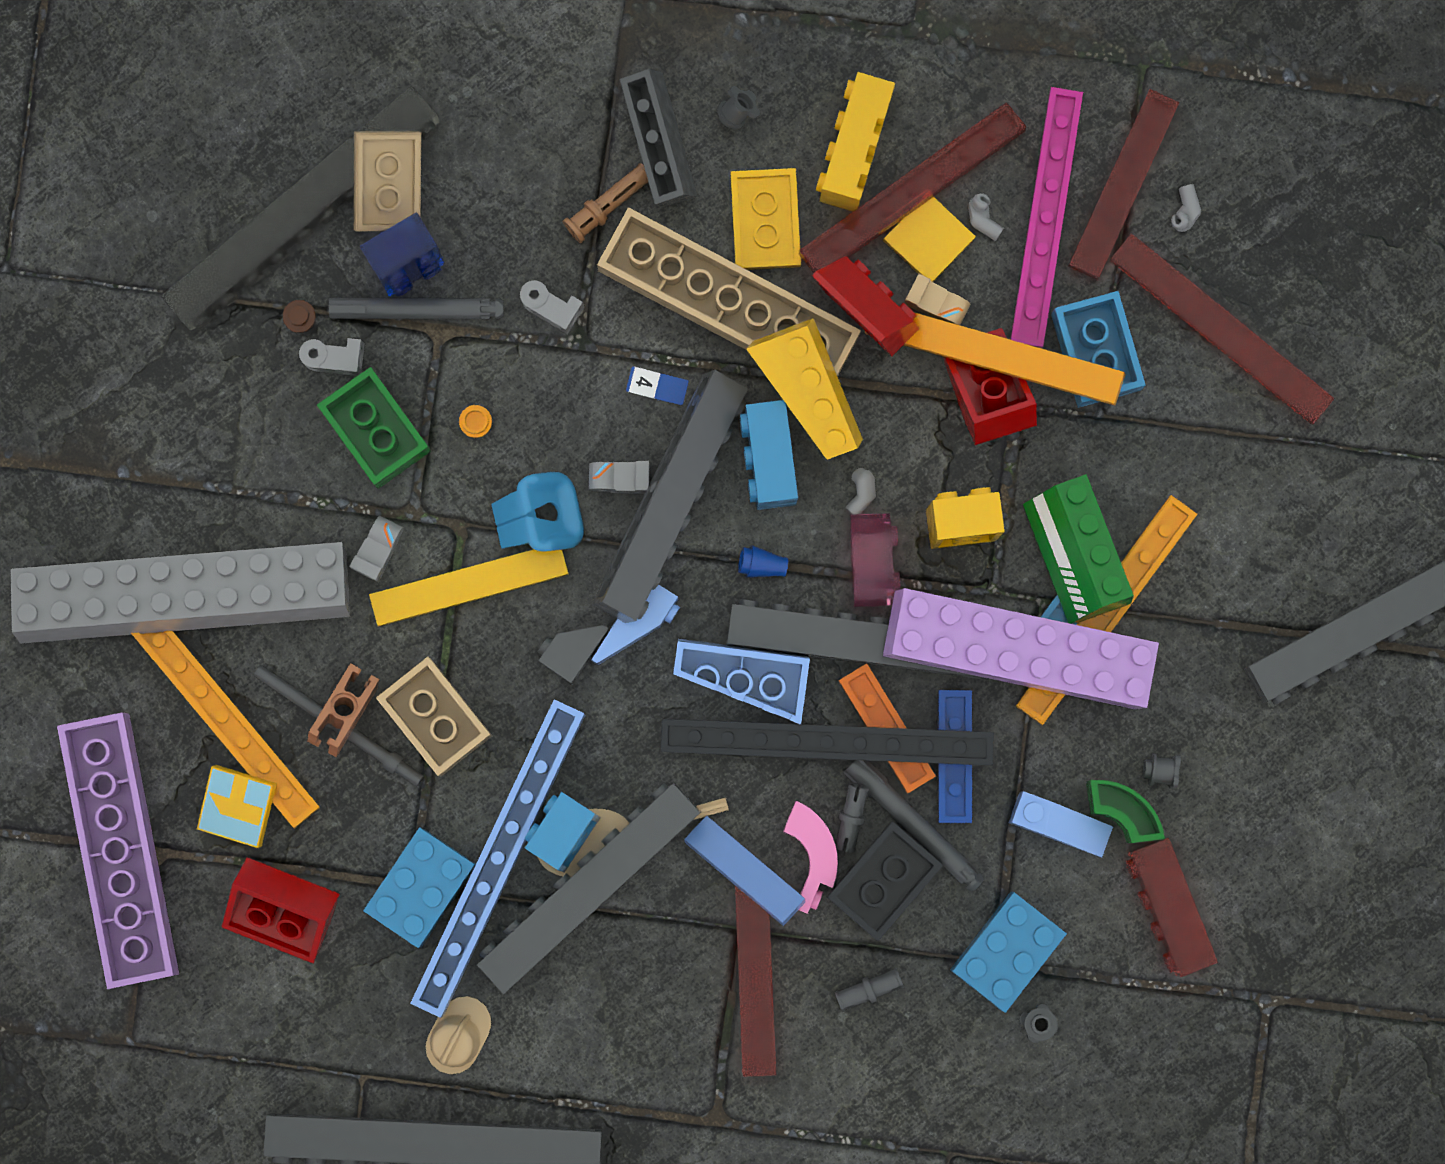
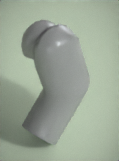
M1194 184L1178 189L1183 205L1172 216L1171 224L1180 232L1191 229L1201 215V208Z
M983 193L976 194L968 205L970 223L975 229L996 241L1004 227L990 219L989 197Z
M858 468L852 473L851 479L856 484L857 495L845 507L855 518H858L876 497L875 477L871 471L864 468Z

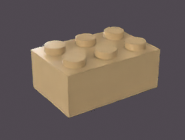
M426 657L376 697L439 777H442L492 737V734L430 657Z

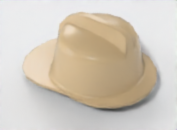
M468 996L458 997L450 1001L444 1016L437 1018L428 1035L426 1054L430 1063L440 1072L447 1074L461 1073L469 1069L476 1060L491 1028V1017L483 1003L478 999Z

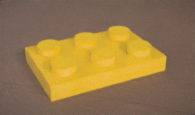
M796 168L731 171L735 264L746 270L801 267Z

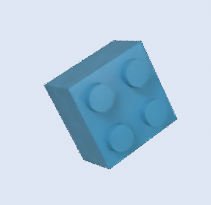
M561 792L558 797L553 795L543 809V812L547 815L540 825L537 823L533 824L524 840L528 842L525 847L526 850L558 871L565 873L601 817Z

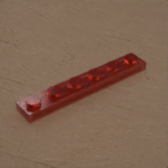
M1149 89L1068 267L1094 279H1099L1179 105L1178 101Z
M735 886L743 1077L776 1075L770 914Z

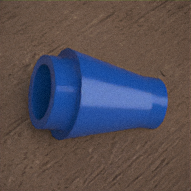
M753 545L750 548H742L738 563V573L745 574L746 578L786 576L788 558L778 556Z

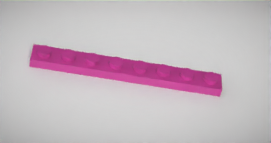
M1051 87L1049 91L1010 340L1041 349L1044 345L1083 92Z

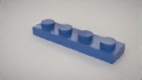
M938 690V730L972 731V690ZM938 763V823H972V765Z

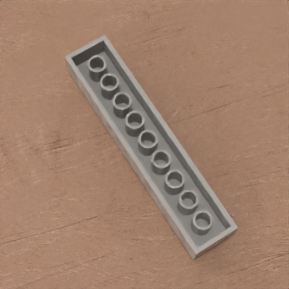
M336 542L11 569L12 633L19 643L22 644L132 635L131 633L145 634L350 617L347 553L343 543Z

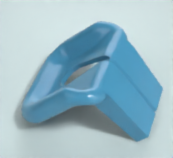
M547 472L528 475L520 480L517 485V491L491 504L501 549L529 544L530 547L541 552L574 548L583 538L584 524L577 493L572 481L563 473ZM551 503L557 510V519L549 521L537 518L535 509Z

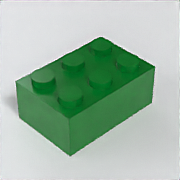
M371 367L317 404L377 489L431 452L428 445Z

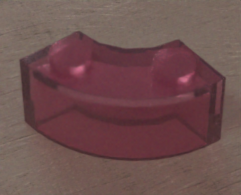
M890 513L850 515L854 607L893 605L894 592L900 590V573L893 570L892 546H898L897 526H891Z

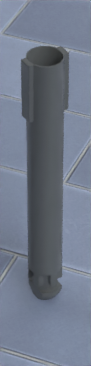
M329 298L330 319H491V316H495V319H500L504 316V301L500 298H495V301H490V298Z
M855 760L843 772L853 783H858V788H861V784L868 786L869 792L867 796L869 798L872 797L912 837L941 862L943 867L961 884L964 882L968 890L974 891L984 881L982 874H977L975 872L976 868L887 783L888 779L868 760Z

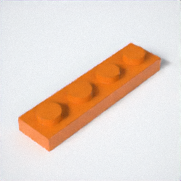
M867 663L839 680L840 685L866 727L906 728ZM887 761L907 794L936 777L928 763Z

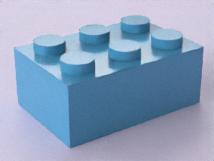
M1119 291L1060 306L1053 310L1051 317L1063 355L1125 372L1118 397L1141 391L1145 387V381ZM1074 394L1078 408L1101 402Z
M784 400L746 404L745 413L740 414V428L742 438L748 437L749 446L744 447V460L746 470H752L753 479H748L750 503L756 502L757 510L794 506L798 501L786 403Z
M419 827L363 911L417 948H421L473 872L476 863L424 828Z
M1010 892L950 971L998 1009L1006 1013L1067 933L1015 892Z

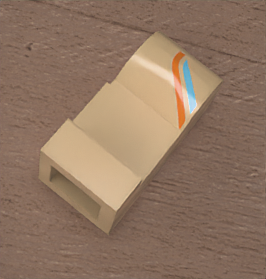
M918 274L904 302L909 308L922 314L957 325H961L971 305L964 298L947 291V289L931 282L929 278Z

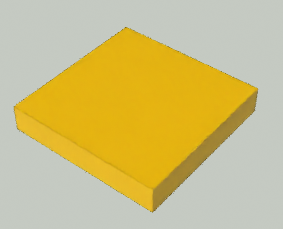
M928 192L889 232L883 241L918 274L934 282L976 236Z

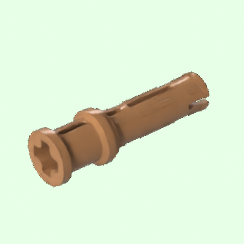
M639 163L636 168L615 183L595 201L592 199L590 201L587 200L584 203L583 209L572 218H565L562 221L569 233L579 243H582L585 240L584 236L596 226H603L606 220H608L607 215L648 183L644 165Z

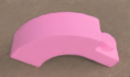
M795 801L783 832L800 841L808 854L809 873L800 893L806 902L799 909L808 914L810 908L817 909L823 891L818 889L820 883L831 888L834 886L838 865L837 851L833 837L823 820L813 810Z

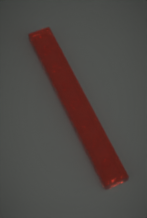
M1006 102L800 249V257L813 273L844 256L849 258L1025 132L1027 126Z
M1132 233L1111 257V262L1310 424L1313 425L1335 399Z

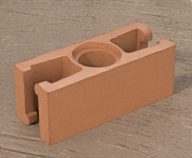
M351 663L308 734L307 742L319 747L322 742L319 740V734L328 723L337 729H341L336 740L329 738L327 741L329 745L328 753L334 757L338 756L377 691L379 679L371 675L368 682L365 683V690L360 697L347 692L346 690L350 682H355L361 672L360 668ZM339 705H346L351 708L352 713L347 716H341L336 713L335 708Z

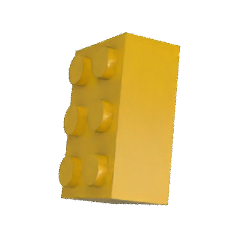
M990 487L972 489L968 496L958 497L956 491L937 494L935 500H932L926 509L931 549L996 541L1005 532L1000 493H991Z

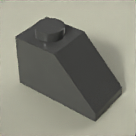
M600 625L557 633L554 639L548 636L537 652L542 655L538 661L573 685L608 634L609 628Z

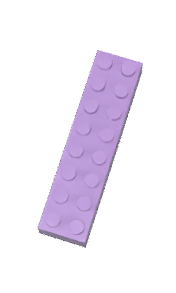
M903 588L895 591L883 656L1131 709H1142L1148 706L1159 643Z
M122 712L59 725L57 729L107 989L179 975L130 715Z

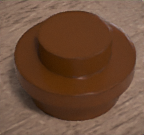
M304 300L290 302L283 311L284 324L295 333H304L310 330L316 320L314 308Z

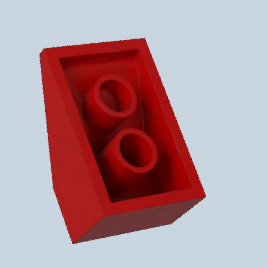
M1002 328L987 332L988 334L1007 339ZM943 357L963 419L975 445L1037 426V404L1026 380Z

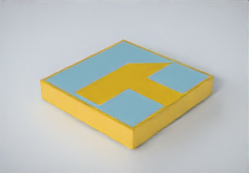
M219 765L211 766L197 829L255 848L261 847L277 783Z

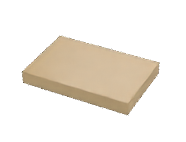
M354 131V230L420 231L421 132Z

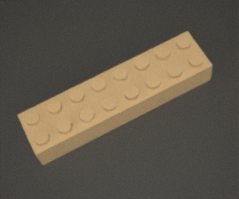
M629 207L597 264L598 272L745 350L754 340L814 318L837 377L861 333V330Z

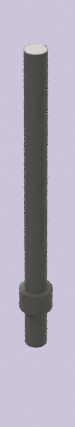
M262 665L254 673L256 678L316 719L324 708ZM330 723L327 724L328 727L339 734L341 729L335 728ZM355 728L353 729L347 740L383 764L382 768L391 774L396 772L416 787L420 784L424 775L403 762L404 758L394 751L388 752Z

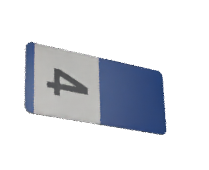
M632 367L626 391L682 405L688 380Z

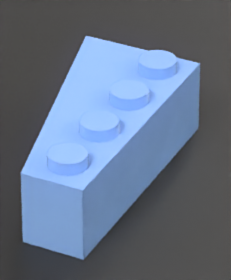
M678 639L673 674L801 724L810 658L805 655Z

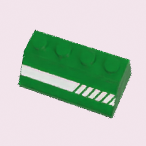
M1087 474L1057 484L1023 504L1067 623L1076 624L1131 604L1134 597Z

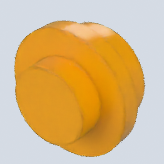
M471 405L460 414L459 425L465 435L471 438H480L490 431L492 417L486 408L480 405Z

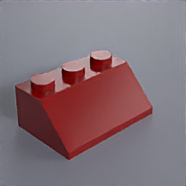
M844 256L817 270L812 277L821 289L891 357L919 330L914 321L917 315L905 303L898 306L891 299L894 293L882 281L875 284L868 277L871 271L860 260L857 259L853 263L847 256Z
M247 857L232 884L222 928L314 964L333 918L340 894Z

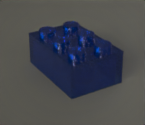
M417 212L359 246L389 297L393 294L398 297L407 293L413 288V282L421 277L425 280L432 278L442 270L440 266L445 264L436 242Z

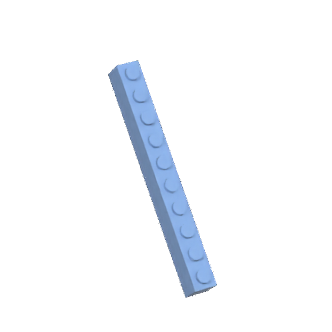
M555 699L553 700L410 1004L440 1018L444 1016L525 845V836L535 823L583 722L584 713Z

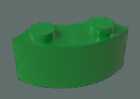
M1106 780L1086 781L1090 814L1103 815L1115 821L1123 830L1127 843L1165 839L1158 815L1139 793L1117 782Z

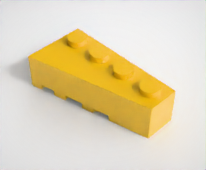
M857 72L855 81L848 80L843 99L849 100L845 112L839 110L834 127L835 130H839L836 143L832 141L829 143L825 160L830 161L827 173L821 172L816 191L821 192L819 202L857 213L894 90V82Z
M814 318L752 341L746 348L825 458L828 460L857 449L863 438Z

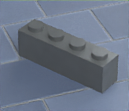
M646 69L621 78L620 83L655 205L669 207L698 197L663 72Z

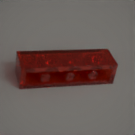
M1169 838L1155 841L1128 852L1130 860L1126 861L1128 871L1132 879L1138 878L1142 891H1139L1138 895L1144 910L1150 909L1154 922L1150 923L1157 942L1162 940L1167 953L1163 954V959L1170 973L1175 971L1176 976L1183 977L1218 963Z

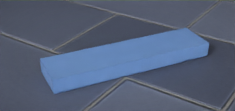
M707 815L684 839L689 847L781 925L784 926L806 902L802 895Z

